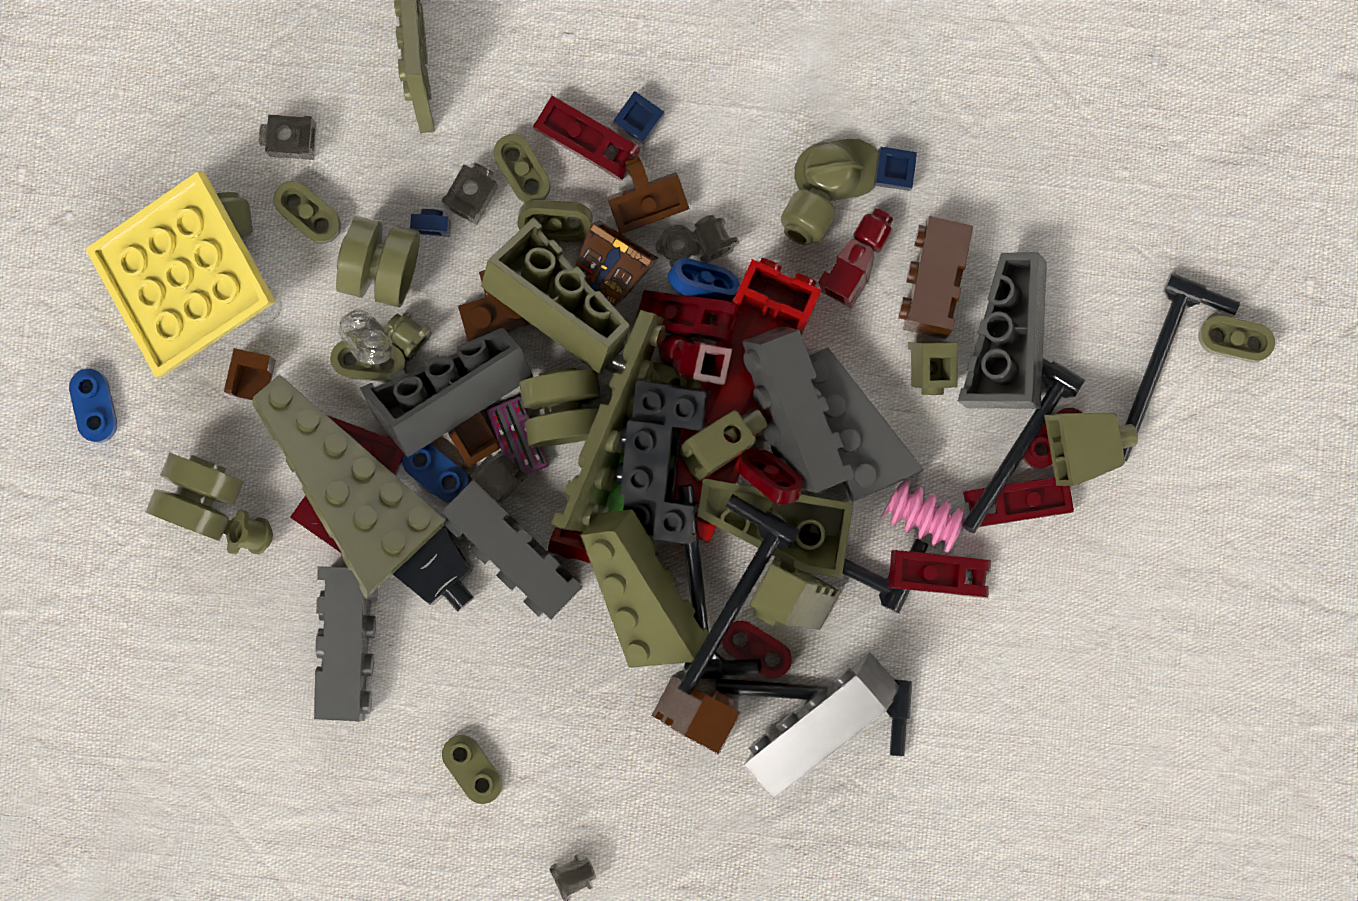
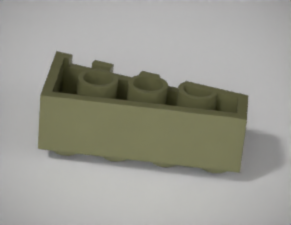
M533 217L488 259L481 287L593 370L600 373L622 351L630 325L600 291H594L585 281L586 275L578 266L575 268L571 266L562 255L563 249L554 239L551 241L547 239L541 232L542 226Z
M632 509L599 513L581 534L628 667L692 662L709 632L706 628H700L693 616L696 611L689 600H683L673 584L676 581L670 569H665L656 557L655 553L658 550Z
M774 557L749 606L755 608L753 614L755 617L771 626H774L776 621L784 625L820 630L841 590L810 573L803 572Z

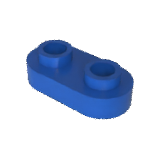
M689 258L678 259L668 272V280L672 288L681 295L731 302L740 287L739 280L730 270Z
M82 369L72 376L69 383V392L77 428L81 436L86 440L94 443H103L110 440L117 430V418L109 383L102 373L94 369ZM89 380L92 381L93 390L88 394H84L82 391L83 383ZM98 416L101 419V426L96 430H92L90 421Z
M431 444L426 445L409 457L405 454L403 455L402 465L407 474L442 501L451 503L470 483L466 472ZM420 453L427 456V463L422 467H417L414 464L415 456ZM448 476L455 477L457 481L455 488L452 490H446L443 486V481Z

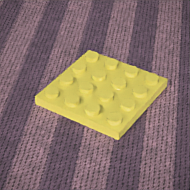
M205 172L194 173L86 248L89 257L155 378L165 376L276 302Z

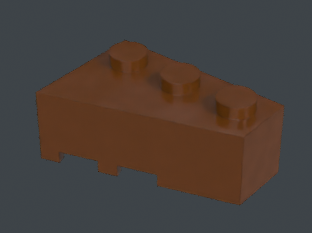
M929 216L925 226H918L914 246L920 248L918 262H910L906 282L912 284L910 298H902L898 319L905 320L903 330L947 339L953 331L955 324L953 316L956 303L960 298V284L966 267L973 231L972 225Z
M672 676L651 716L671 726L673 730L719 754L740 715V712L734 709L737 702L718 691H715L713 696H710L697 688L689 696L677 688L681 680Z

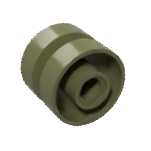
M355 216L339 250L336 290L340 293L363 298L372 280H375V302L400 308L406 299L415 271L420 246V232L393 226L383 244L382 222Z
M557 369L542 372L539 376L519 382L523 408L544 409L545 413L525 421L529 447L555 446L586 441L599 409L582 408L581 403L601 396L598 373L595 370Z
M169 452L160 476L178 486L177 491L174 493L154 489L145 512L220 541L229 518L211 506L214 500L235 504L244 481L225 474L227 468L193 455L188 460Z

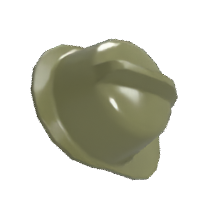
M843 139L811 146L799 156L795 164L794 179L798 189H819L829 195L830 201L865 195L876 187L874 186L878 151L871 144L860 139Z

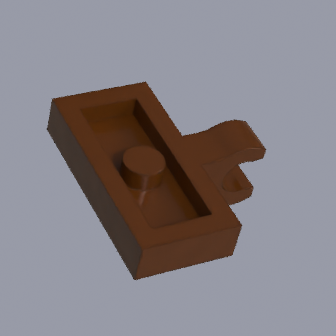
M639 156L625 161L634 187L606 197L620 234L690 209L677 172L649 182Z
M485 270L479 271L481 282L483 281ZM485 289L486 298L458 306L468 342L500 328L508 332L532 325Z

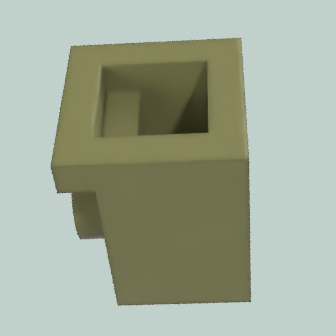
M908 342V350H911V387L921 388V395H944V388H958V342Z

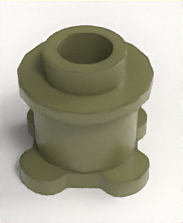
M409 312L404 313L402 316L398 313L395 314L384 328V331L388 333L385 341L387 343L393 342L400 347L408 361L414 358L420 348L431 337L432 332H430L431 328L428 325L422 328L414 322Z
M238 510L236 516L232 520H228L223 532L227 537V552L230 554H238L240 548H245L252 554L259 555L270 546L273 539V531L269 521L266 518L260 517L251 520L249 519V513L244 510Z

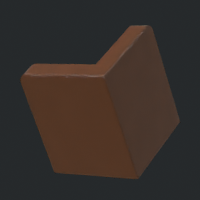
M234 348L224 392L230 396L253 401V397L271 382L276 360L268 355Z
M481 412L448 431L451 440L468 467L501 448Z

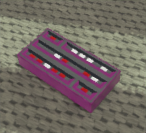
M521 397L486 410L513 480L549 467L541 447L528 446L525 421L529 419L526 409L522 406Z

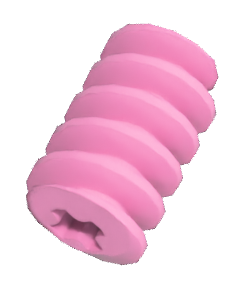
M905 479L895 489L880 519L891 512V525L895 526L904 519V532L909 533L917 526L919 527L917 537L919 540H922L931 533V546L935 547L944 540L946 541L944 553L948 554L963 527L964 509L958 508L950 515V502L945 500L940 506L936 507L937 495L933 493L925 500H922L924 488L919 486L912 493H909L910 481Z

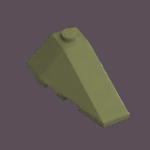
M703 479L698 517L759 548L763 539L759 536L758 526L725 507L732 494H735L763 512L769 511L800 530L790 548H776L772 556L806 573L842 578L854 503L800 495V498L793 503L779 505L773 503L755 487Z

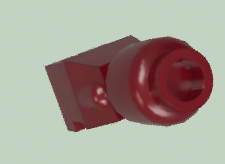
M875 208L872 214H865L853 233V238L837 255L836 264L831 272L824 271L819 279L818 284L823 294L849 308L853 307L865 285L869 282L875 259L874 252H880L892 234L891 224L894 219L888 213Z
M671 334L663 339L659 346L660 359L665 365L674 367L678 375L700 381L725 384L732 349L694 342L692 339L682 335Z

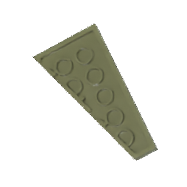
M394 0L396 17H399V26H396V39L398 49H401V59H398V71L400 81L403 82L405 101L412 100L420 133L435 132L434 119L428 101L432 97L427 66H425V64H428L423 6L420 0Z
M640 310L624 348L623 358L627 361L626 365L618 373H614L609 384L610 388H612L611 401L608 406L600 405L579 455L578 464L582 470L572 481H568L564 491V495L567 496L566 508L563 514L555 512L550 525L584 532L599 513L609 512L606 502L610 491L613 492L617 487V467L621 455L624 456L625 448L621 446V432L624 425H627L628 420L632 419L636 381L651 379L654 369V362L651 359L655 347L661 345L665 335V326L662 325L664 318Z
M280 374L253 397L252 404L272 439L279 444L286 456V463L290 470L295 472L303 485V492L328 535L338 545L343 554L345 564L349 571H353L360 583V589L367 599L444 526L445 519Z

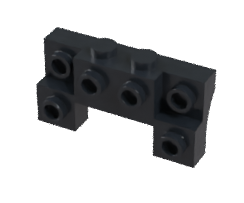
M640 379L636 381L632 419L628 420L627 425H624L621 432V446L625 448L624 462H621L618 467L617 484L621 485L620 496H624L623 510L632 509L647 534L653 536V539L691 544L696 541L697 533H692L694 513L699 511L700 503L672 499L675 497L682 428L702 431L708 427V420H704L706 399L711 398L712 390Z

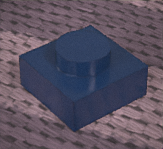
M634 91L613 120V124L644 145L664 117L665 112Z
M880 147L878 149L874 186L911 191L913 188L917 152Z
M421 209V214H411L410 229L419 231L420 235L451 236L452 222L448 216H443V211Z

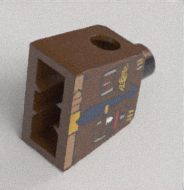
M599 220L591 224L575 267L578 266L586 275L585 281L594 291H600L612 306L615 307L626 298L653 267L659 257Z

